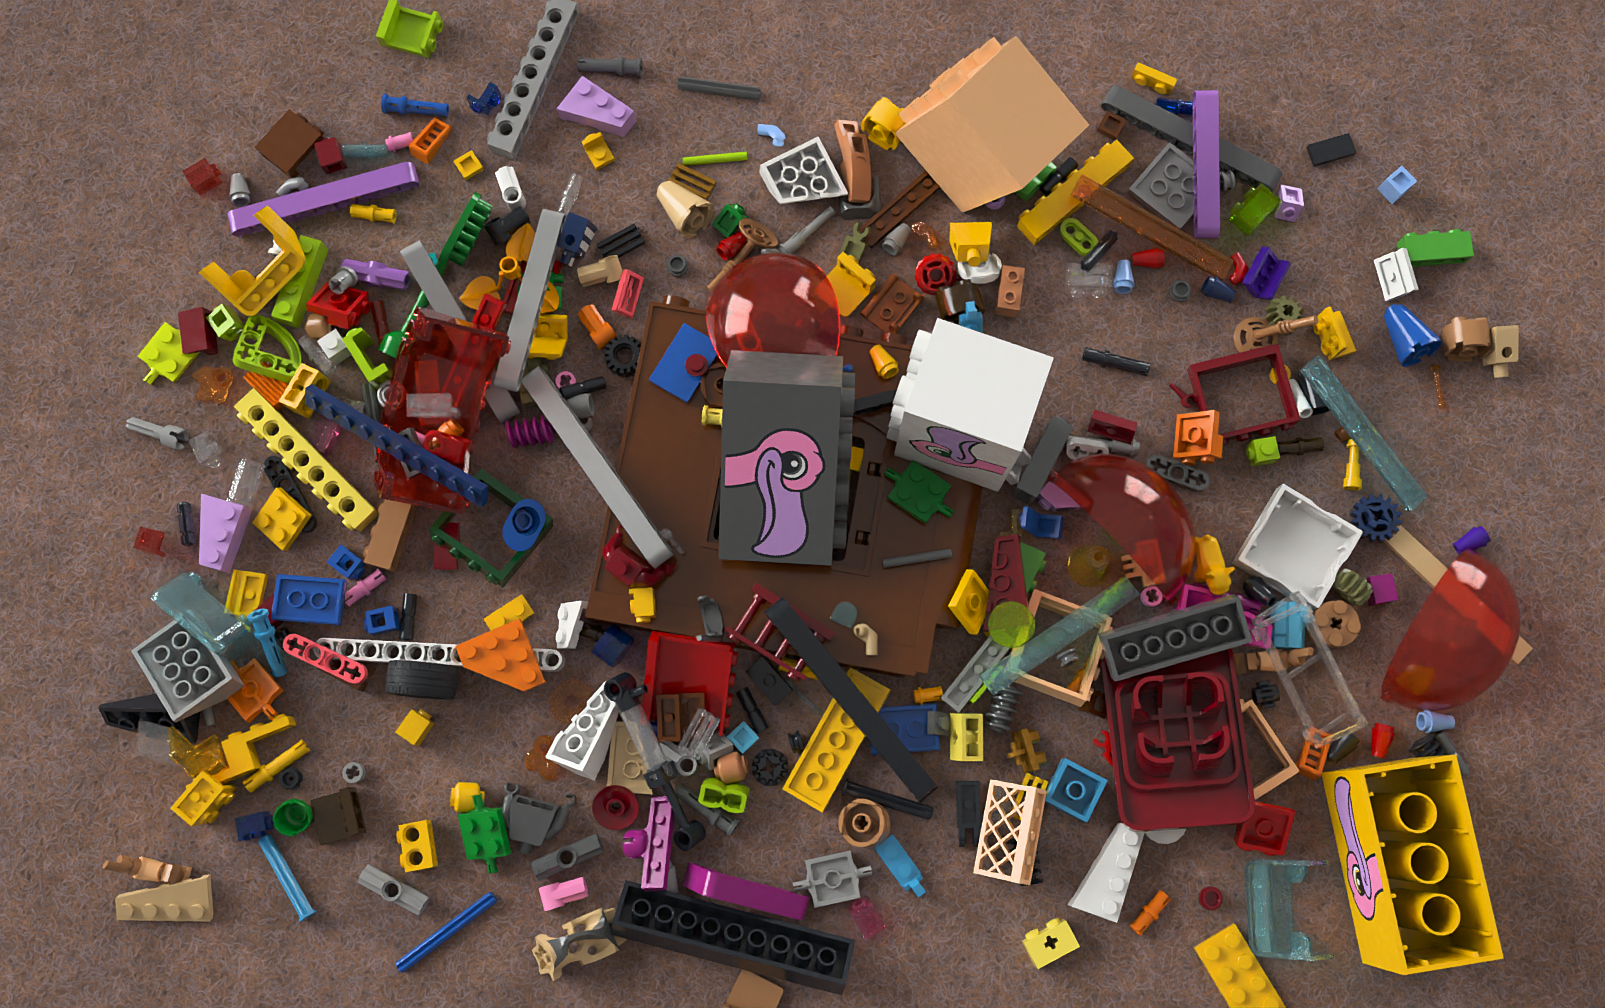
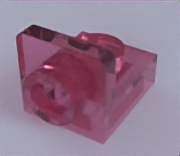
M868 896L856 900L848 907L865 940L886 928Z

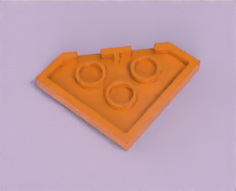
M520 618L455 646L464 668L524 692L546 683Z

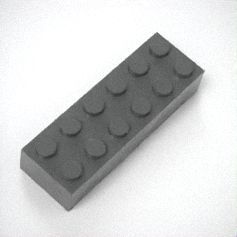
M1234 594L1098 633L1110 676L1115 682L1253 642L1240 597Z

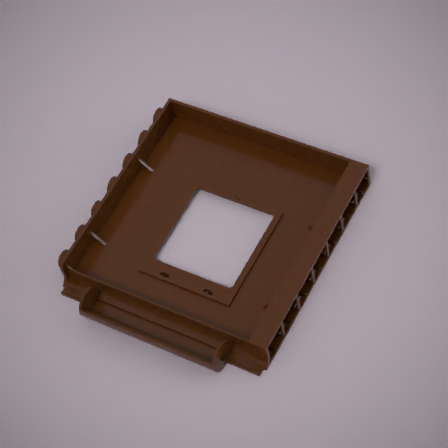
M673 295L664 296L663 303L650 301L615 471L672 549L674 555L669 558L668 564L676 562V566L671 575H664L660 581L652 586L655 590L656 618H650L651 622L636 623L635 614H631L630 600H634V597L629 594V589L639 587L626 585L604 568L607 562L602 556V550L611 537L617 534V527L622 525L608 505L585 617L591 622L650 633L658 631L696 637L706 635L697 598L708 595L709 599L713 598L719 604L725 629L729 626L734 630L754 599L753 595L755 593L751 591V588L756 582L778 597H783L789 604L835 632L830 641L825 639L824 642L821 641V644L840 667H851L856 670L900 678L915 676L916 672L928 674L935 628H960L961 622L948 605L966 569L969 570L983 486L923 466L952 485L945 495L943 503L953 509L954 512L948 518L937 511L931 515L926 524L922 523L887 499L894 488L895 482L884 475L886 470L890 467L901 474L912 463L906 459L894 456L897 442L886 438L893 406L853 416L852 437L862 439L865 442L845 558L842 561L832 560V565L719 559V540L714 538V530L720 504L721 425L714 424L702 426V411L704 405H708L709 408H720L709 405L702 394L701 384L687 404L649 382V378L684 323L723 345L722 350L712 365L723 362L728 363L731 350L741 351V346L730 321L733 309L720 303H708L706 310L689 308L690 302L687 299ZM761 310L750 312L752 323L760 338L764 352L843 356V367L846 364H851L853 366L851 372L855 373L854 400L890 390H897L902 376L907 375L909 357L913 346L907 345V338L903 335L883 333L880 340L864 338V331L854 326H838L835 333L819 330L820 323L808 318H795L793 325L776 323V316L770 312ZM752 341L745 344L747 349H753L757 346ZM876 345H881L898 362V373L889 379H884L878 375L869 353ZM721 381V385H718V386H717V388H718V389H719V388L722 389V391H723V381ZM876 464L881 465L879 477L873 476ZM621 528L620 531L624 534L622 543L647 561L627 531ZM863 532L869 533L867 546L861 545ZM949 548L952 551V558L883 568L882 559ZM766 601L765 604H761L742 634L744 637L755 642L769 620L764 612L772 606L771 603ZM866 624L877 633V655H866V643L854 634V627L856 625ZM776 627L762 647L772 655L775 654L784 640L783 635ZM726 630L721 635L722 641L735 643V648L759 652L743 641L737 644L727 637L729 632ZM790 646L785 657L799 659L800 656Z

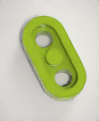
M1065 219L1059 228L1061 238L1082 256H1086L1098 243L1097 237L1077 219ZM1071 228L1074 233L1069 234L1066 229ZM1088 243L1090 245V248L1086 249L1082 246V244Z

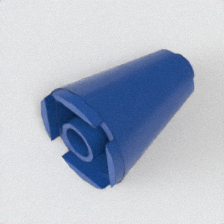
M1393 304L1385 310L1384 320L1398 361L1403 367L1421 362L1420 357L1425 354L1429 357L1441 347L1440 337L1403 304Z

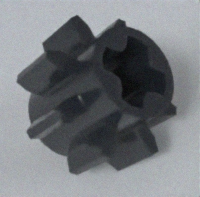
M1270 680L1256 682L1257 687L1251 690L1255 705L1261 704V709L1276 707L1275 702L1280 701L1278 686L1276 684L1271 685Z

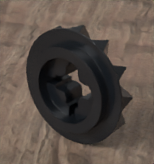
M764 749L755 756L752 762V773L755 779L763 785H778L788 774V761L784 754L778 750ZM767 757L772 764L780 763L777 768H774V777H772L769 771H760V769L767 766Z

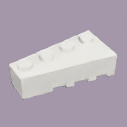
M1117 823L1067 905L1117 923L1145 832H1134L1127 829L1122 823Z

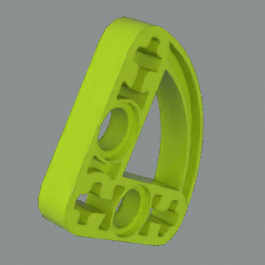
M253 315L247 319L234 350L233 363L241 369L290 383L301 365V352L293 336L284 327L264 316ZM256 324L259 325L257 328V332L253 331V328ZM266 333L272 335L284 346L290 360L259 351ZM250 338L255 340L256 344H247L244 340ZM244 351L248 352L247 357L242 359ZM266 361L271 363L272 367L266 368L260 363Z

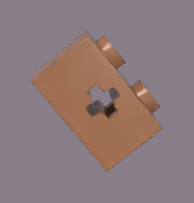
M1002 266L995 315L1017 317L1020 309L1025 268Z

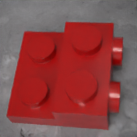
M329 281L306 303L307 311L327 316L328 324L349 329L352 325L357 326L360 316L368 314L371 308L368 292L349 287L342 294H336L330 289Z
M1255 801L1253 815L1245 823L1237 825L1234 835L1237 847L1248 852L1252 850L1262 851V853L1268 856H1284L1295 816L1294 809Z

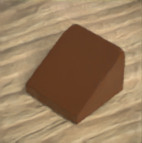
M1094 690L1090 701H1086L1078 710L1105 719L1106 705L1104 694Z

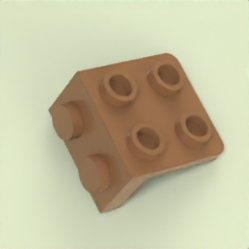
M742 970L724 1008H776L784 990L781 986L753 972Z

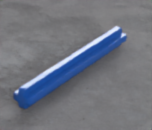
M489 892L398 960L396 962L398 970L401 973L407 971L497 902L494 894Z

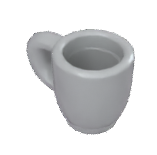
M586 393L566 399V402L578 419L588 418V422L583 424V426L589 432L593 426L592 417L594 416V402L591 394Z

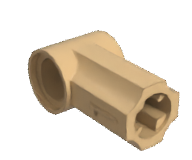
M617 255L605 257L597 263L577 269L578 278L583 287L604 281L606 283L618 281L621 279L623 272Z

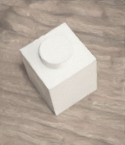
M334 329L317 341L327 357L335 365L351 356L350 351L342 340L343 335L337 329Z

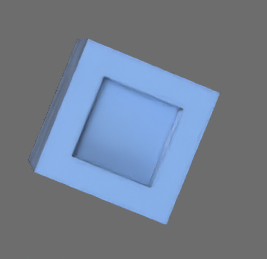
M1401 166L1377 189L1393 204L1417 180Z

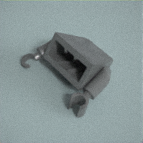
M508 782L504 787L507 796L504 797L502 807L506 829L509 831L511 839L520 841L518 851L522 854H531L533 845L542 846L544 840H551L562 830L570 813L568 808L576 804V797L573 794H566L565 797L570 796L573 798V803H564L563 806L559 807L556 804L518 795L520 793L518 783H516V789L513 792H509L510 783Z

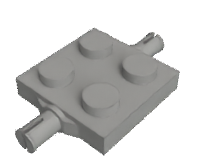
M851 850L805 860L807 869L806 880L793 882V887L803 885L794 888V892L808 889L816 908L861 898L858 887L859 878L873 876L872 871L863 873L864 871L872 870L871 865L857 869L853 863Z

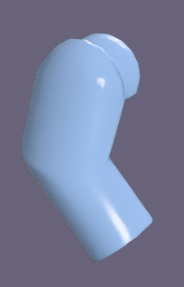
M758 124L757 135L771 136L774 146L784 145L785 134L777 126Z

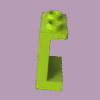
M389 0L376 38L382 46L429 58L430 53L436 49V37L438 33L442 32L443 21L436 11H433L432 15L401 7L398 0Z
M362 327L350 330L342 338L366 379L374 388L378 390L379 386L387 380L399 381L396 375L384 363L376 368L374 367L364 350L375 342Z

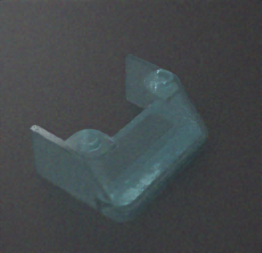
M184 571L156 589L150 596L151 600L204 646L219 656L240 660L257 641V638L254 636L255 629L251 626L252 621H249L248 617L244 614L238 616L228 610L203 588L201 583L203 579L193 571L190 573Z
M1255 859L1247 863L1245 867L1248 936L1249 947L1254 955L1266 958L1306 961L1334 959V953L1312 952L1309 936L1304 932L1293 930L1291 883H1301L1305 880L1307 866L1328 865V860Z

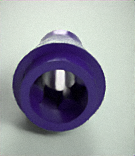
M1479 526L1470 529L1452 545L1456 552L1461 555L1486 547L1487 543L1491 540L1486 530Z

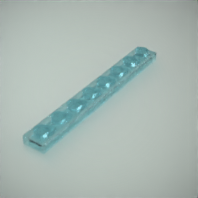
M1319 355L1313 357L1300 372L1406 510H1414L1427 495Z
M1125 576L980 675L981 680L994 696L1136 599L1140 593Z

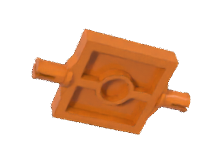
M253 658L246 666L241 668L231 660L230 663L245 686L228 697V701L246 722L250 723L261 712H264L269 720L274 719V716H277L278 713L272 708L271 704L284 689L258 659Z

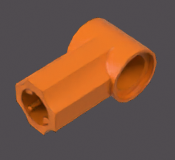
M593 304L586 305L577 314L599 350L604 348L607 343L610 344L612 338L614 340L618 339L608 322L604 321Z

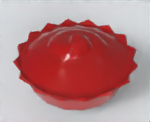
M932 253L929 256H924L918 262L914 279L917 281V286L922 289V292H926L929 295H937L938 288L953 286V283L956 281L957 270L954 268V262L950 261L949 257L943 256L941 253Z

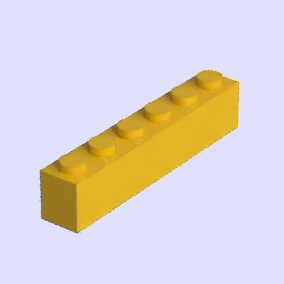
M1115 140L1112 144L1106 143L1099 150L1100 154L1095 158L1093 156L1089 157L1084 162L1083 168L1079 171L1077 169L1072 171L1068 175L1066 182L1063 184L1060 182L1055 185L1049 196H1042L1037 200L1032 210L1029 211L1027 209L1018 217L1017 228L1033 245H1036L1131 166L1134 157L1118 140Z

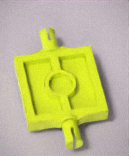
M164 322L137 356L152 369L143 380L152 385L160 375L176 383L200 352L188 355L183 354L180 330Z

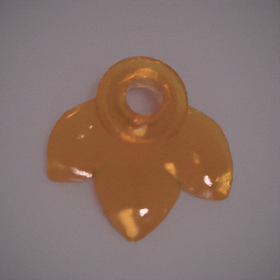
M205 366L196 370L191 375L196 381L201 383L195 396L196 400L210 401L213 399L217 405L227 400L229 386L234 379L231 370L226 367L214 369ZM225 375V380L220 382V376Z
M541 735L534 741L533 749L527 753L525 766L528 771L538 769L539 774L544 779L551 781L555 777L560 765L546 758L554 738L549 735ZM547 744L549 749L544 751L540 745Z

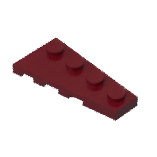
M1018 534L995 537L984 632L1031 626L1020 537Z

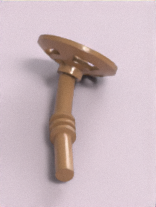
M741 219L739 228L747 237L748 242L733 260H729L725 267H722V272L706 289L713 293L728 277H732L739 270L738 266L755 247L775 248L778 240L773 232L755 220Z
M1315 315L1297 320H1283L1270 327V323L1262 318H1247L1240 322L1234 331L1235 347L1239 352H1245L1250 349L1269 346L1270 344L1267 341L1268 336L1271 335V345L1277 344V333L1285 334L1294 332L1298 328L1318 324V317ZM1253 322H1257V323L1263 324V326H1262V325H1258V324H1254V325L1249 326L1248 324H1249V323H1253ZM1241 330L1246 332L1245 339L1247 343L1244 345L1240 341Z

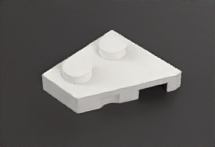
M588 601L561 603L558 610L557 649H576L579 633L584 623L579 619L582 609H587Z

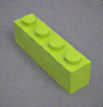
M300 235L299 243L304 252L306 263L280 290L271 317L278 323L297 329L301 327L307 310L306 303L311 299L329 250L322 241Z

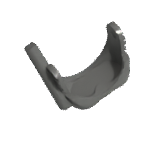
M874 177L873 198L865 205L853 206L846 203L842 196H838L840 211L844 220L871 219L881 210L880 177Z
M708 595L700 596L697 599L706 635H699L696 638L698 641L721 642V635L725 631L720 606L715 599H709Z

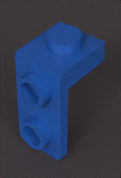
M1024 506L1023 512L1019 516V523L1023 530L1036 538L1061 540L1064 517L1060 515L1039 514L1031 507Z

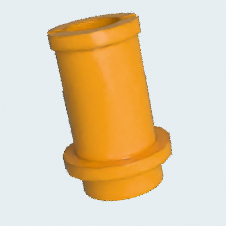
M941 686L925 689L917 687V690H913L915 704L923 705L924 702L942 701L940 699L943 696Z

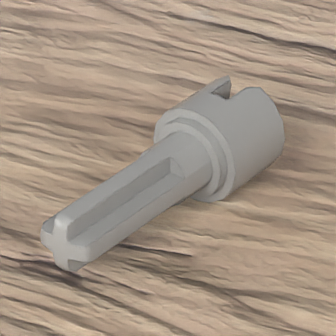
M134 417L126 421L127 429L159 439L162 445L179 451L185 447L177 442L178 439L184 442L189 441L188 430L174 425L162 427Z

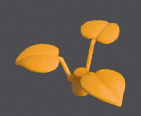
M529 223L519 228L509 239L506 245L507 256L502 258L499 264L501 271L498 273L499 280L497 286L490 277L480 276L475 278L459 297L464 305L477 310L484 294H489L501 300L497 291L501 289L504 276L511 280L518 278L522 282L523 277L520 274L521 268L519 264L522 263V260L528 262L536 234ZM551 282L548 283L550 291H546L540 314L554 312L558 308L559 296Z

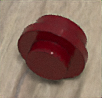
M693 354L687 358L685 368L691 376L700 377L707 372L708 362L703 355Z
M1212 886L1204 887L1198 896L1200 905L1204 909L1211 911L1218 909L1223 902L1220 890Z

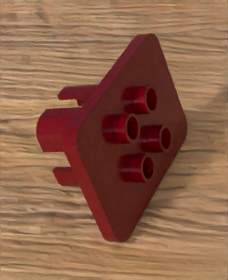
M1232 648L1116 682L1110 676L1104 656L1103 660H1101V672L1118 814L1121 823L1127 829L1134 832L1240 825L1248 821L1255 810V797Z

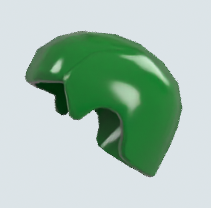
M290 799L285 801L275 810L273 816L274 827L280 834L289 837L305 831L313 819L311 807L304 800Z

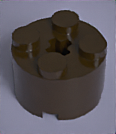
M971 279L962 280L956 286H943L937 289L936 302L942 320L954 321V324H959V315L966 314V302L975 301L977 312L985 313L979 287L977 284L972 283Z

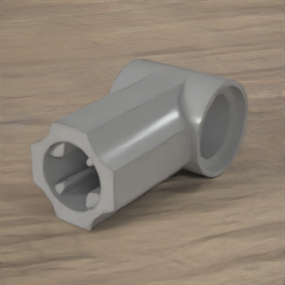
M662 741L656 748L654 754L663 761H666V763L673 760L680 774L693 776L698 773L700 769L698 759L672 741ZM687 759H691L694 764L690 772H686L683 768V763Z

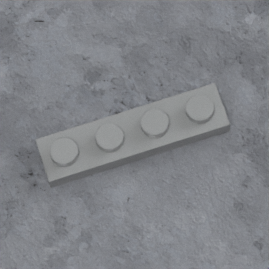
M1003 630L993 631L940 699L959 713L1016 640Z

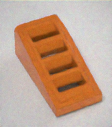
M434 117L409 145L410 154L428 165L452 131V127ZM436 127V128L442 130V132L439 133V132L433 130V128ZM429 134L435 136L436 139L431 138Z
M1309 727L1296 763L1300 771L1298 774L1314 781L1321 777L1333 735L1314 727ZM1316 737L1318 739H1321L1324 741V744L1315 742L1312 740V738ZM1310 745L1320 749L1321 752L1319 753L1317 751L1309 749ZM1307 755L1317 758V762L1307 758Z

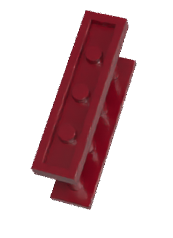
M755 582L751 588V591L755 593L752 603L734 630L727 626L725 629L729 632L727 637L737 644L741 641L745 642L789 670L787 675L795 681L799 682L800 679L805 681L807 676L802 674V671L806 664L801 657L794 668L782 661L791 646L785 638L774 655L762 648L775 628L770 619L755 642L742 635L761 604H765L768 601L773 605L780 599V597ZM791 605L808 628L814 631L813 634L820 642H824L825 639L829 641L832 639L835 632Z

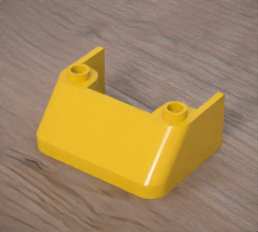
M268 205L253 216L273 234L275 243L282 251L256 278L245 270L236 271L230 277L215 262H212L199 272L239 311L247 316L257 314L306 263L304 252L295 231Z

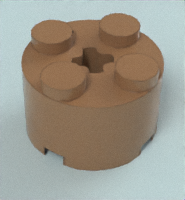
M1456 317L1441 330L1444 357L1447 356L1449 361H1473V356L1479 355L1481 359L1492 352L1487 318L1466 320L1465 317Z
M1341 600L1321 604L1318 609L1310 611L1307 617L1306 631L1309 638L1317 646L1327 649L1348 645L1357 637L1361 630V623L1356 611ZM1334 622L1335 625L1332 629L1330 625Z
M856 799L841 811L838 821L839 830L851 845L873 848L881 845L887 838L890 831V817L882 805L867 799ZM862 821H868V826H861Z

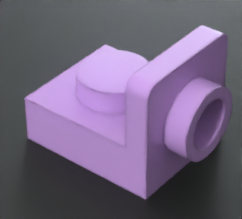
M1280 185L1277 191L1279 206L1275 212V218L1295 222L1304 207L1302 189Z

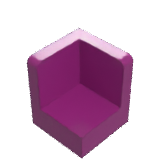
M1389 573L1365 578L1371 584L1373 590L1370 595L1371 597L1368 599L1369 606L1399 600L1393 574Z

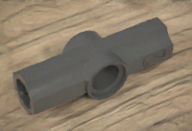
M596 833L532 861V869L536 878L540 881L602 854L604 849ZM566 850L573 854V861L570 864L565 863L562 858Z

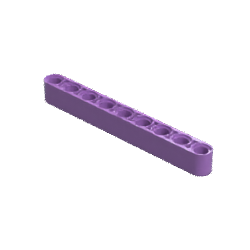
M403 162L229 211L227 215L232 235L242 237L245 233L249 235L263 231L266 228L253 215L267 205L283 221L292 223L306 219V216L314 217L327 213L326 211L328 210L332 212L346 208L349 204H360L368 202V199L371 198L375 200L386 197L392 192L396 194L410 190V187L417 188L420 183L415 164Z

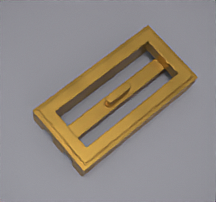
M677 163L676 169L673 170L672 176L668 180L705 200H708L716 185V180L680 163ZM682 171V172H684V173H686V174H688V175H690V176H692V177H694V178H696V179H699V180H701V181H703V182L709 184L710 186H707V185H705V184H703V183H701V182H698V181H696V180H694V179H692V178H690V177H688V176H686V175H684V174H681V173H679V172ZM676 178H679V179H681V180H683V181H686V182H688V183H690V184H692V185H694V186H696V187H698V188H700V189H702V190H705L706 193L704 194V193H702V192H700V191H698V190H696V189H694V188H692V187H690V186H687V185H685V184H683V183H681V182H679V181H677V180H675V179H676Z

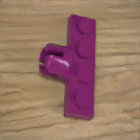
M666 796L651 797L648 826L641 830H629L623 837V840L630 839V842L623 843L624 854L630 859L644 858L641 889L644 891L667 890L675 814Z

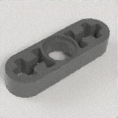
M1160 455L1151 456L1145 463V470L1149 475L1195 492L1203 491L1210 483V478L1206 472ZM1157 460L1159 461V466L1165 468L1169 464L1170 467L1167 469L1166 475H1164V469L1158 468L1154 471L1150 463H1154ZM1173 468L1182 470L1183 477L1181 479L1172 477L1171 470ZM1188 471L1191 472L1189 476L1191 478L1201 476V481L1204 484L1196 486V481L1189 479L1187 483L1184 482L1188 477Z

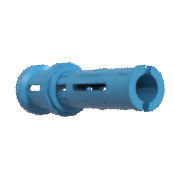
M268 609L255 610L247 616L254 626V636L262 644L273 677L283 676L288 670L274 637L276 630L269 621Z

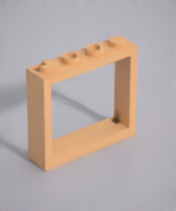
M1034 589L1029 598L1028 609L1031 626L1039 606L1098 628V633L1113 629L1110 626L1111 617ZM1031 626L1019 627L1016 641L1013 644L1002 677L1082 707L1086 701L1089 702L1094 691L1093 688H1090L1092 681L1097 680L1100 668L1097 667L1099 659L1103 660L1104 658L1098 633L1079 692L1076 693L1016 670Z
M1240 699L1242 712L1246 711L1283 767L1253 786L1256 800L1300 771L1253 700L1244 702L1243 699Z

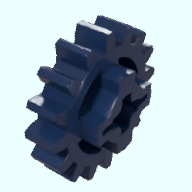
M1370 494L1367 499L1362 497L1359 503L1356 502L1353 506L1355 510L1350 513V516L1355 519L1350 524L1356 525L1358 529L1363 531L1361 535L1362 540L1367 536L1369 537V543H1372L1375 538H1377L1379 543H1382L1385 538L1390 540L1393 534L1399 531L1397 526H1400L1402 521L1397 518L1402 515V512L1395 511L1398 504L1391 505L1390 497L1385 501L1382 494H1379L1377 498Z

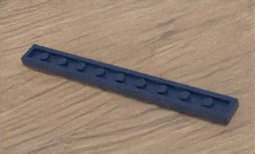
M313 384L305 388L306 406L310 409L317 411L327 419L336 422L379 449L386 451L396 459L427 475L432 480L441 483L451 491L465 497L468 501L480 507L487 503L488 485Z

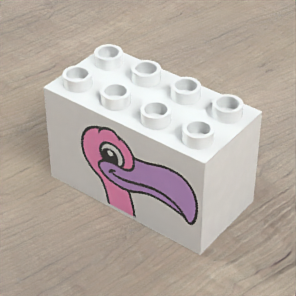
M937 318L932 334L920 329L917 333L909 357L907 375L902 376L893 401L894 406L890 415L892 417L886 438L897 442L894 456L911 462L914 460L920 465L998 492L1022 452L1053 357Z

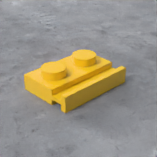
M233 569L224 614L248 618L247 616L263 603L269 575Z

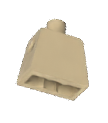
M1518 325L1489 328L1492 352L1482 358L1483 366H1493L1494 378L1509 377L1508 364L1518 362L1519 327Z

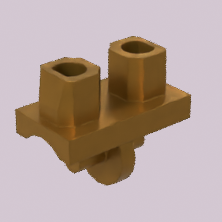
M1026 728L1011 733L1014 742L1010 743L1012 752L1006 754L1007 758L1014 757L1016 766L1021 764L1023 773L1040 769L1039 766L1045 764L1047 759L1043 751L1034 752L1032 744L1040 742L1038 731Z

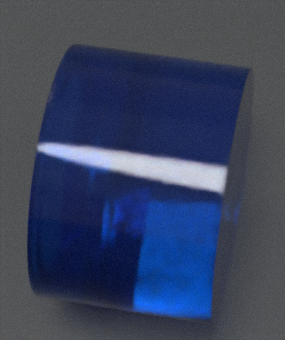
M613 624L600 637L593 648L592 654L611 668H615L630 650L635 639Z

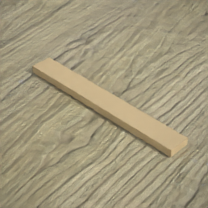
M1401 525L1397 526L1399 531L1393 534L1390 540L1385 538L1383 542L1514 665H1518L1533 648Z

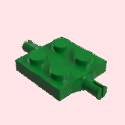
M914 460L907 470L901 474L890 467L886 470L884 475L895 482L894 488L887 499L922 523L926 524L931 515L937 511L948 518L953 514L954 510L943 503L945 495L952 485Z
M482 793L472 796L475 809L471 812L458 814L467 860H486L488 874L498 872L495 858L509 855L511 849L502 807H484Z

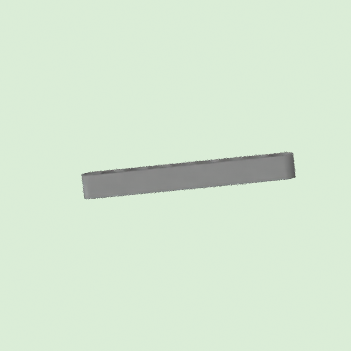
M547 209L542 210L496 372L494 386L497 388L518 392L556 258L558 241L565 224V213Z
M419 240L402 249L400 253L459 352L470 325ZM485 352L474 379L502 424L521 412L515 405L508 390L494 386L497 371Z

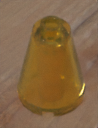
M1083 543L1076 546L1070 552L1066 566L1069 576L1075 583L1084 587L1092 588L1103 584L1109 578L1112 571V561L1108 551L1094 543Z

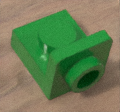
M737 203L726 204L712 225L728 238L738 229L741 219H749L750 217L745 214L746 210Z

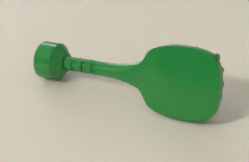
M477 192L473 194L435 265L441 277H443L449 261L460 266L465 264L466 259L470 255V250L473 249L475 241L480 236V231L484 228V222L490 216L493 206L482 200V195ZM421 290L416 299L417 302L413 305L412 311L401 330L385 334L377 349L408 366L411 365L418 352L415 340L412 338L416 331L415 328L419 325L421 317L426 312V307L430 304L423 290Z

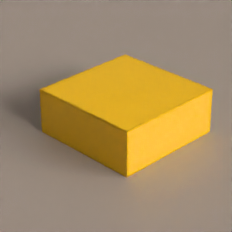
M472 150L453 161L465 180L484 170Z

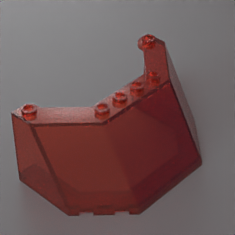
M416 306L414 316L417 317L415 320L410 319L405 330V334H408V337H402L399 344L380 424L396 433H400L407 428H414L416 432L426 435L430 430H438L445 421L455 420L464 429L462 437L470 441L463 463H455L443 457L439 458L468 474L469 455L473 453L475 441H473L474 433H478L480 428L478 417L486 404V398H484L485 390L490 388L491 375L500 358L504 354L509 353L511 340H509V336L504 332ZM377 447L375 462L378 463L379 471L374 472L373 482L381 499L464 515L465 508L470 506V501L465 497L451 491L446 486L432 480L423 473L414 478H407L401 460L396 459L391 454Z

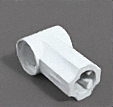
M507 166L499 168L495 174L506 205L511 211L519 206L524 209L526 199L520 188L514 168ZM518 197L517 200L511 201L512 198Z

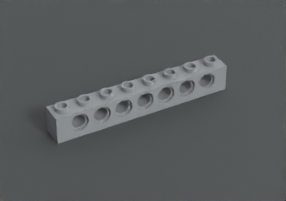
M551 0L546 3L544 17L538 21L536 35L534 38H531L528 45L529 51L526 57L524 56L521 60L520 71L512 80V89L504 98L502 112L497 114L494 130L488 134L487 144L491 152L512 160L516 159L580 13L577 2L571 0ZM555 20H561L558 23H553ZM547 38H553L551 41H545ZM544 56L542 60H536L538 57ZM531 75H536L535 78H533V79H528L529 76H531ZM528 93L526 97H520L522 94ZM520 112L518 116H512L513 113ZM506 131H512L509 135H503Z

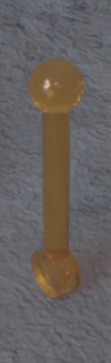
M1432 364L1430 371L1434 373L1439 400L1437 407L1444 409L1446 408V402L1443 401L1438 374L1440 366Z

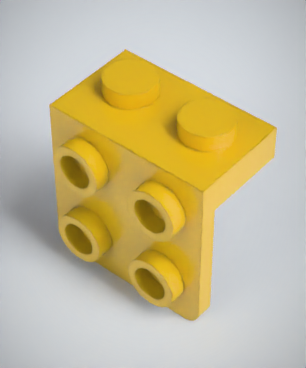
M842 252L837 257L836 267L815 288V293L841 316L847 318L875 289L876 279L869 269L866 268L864 270L858 265L859 262L854 256L846 255Z
M540 314L528 359L544 357L548 360H555L562 356L568 341L567 315Z

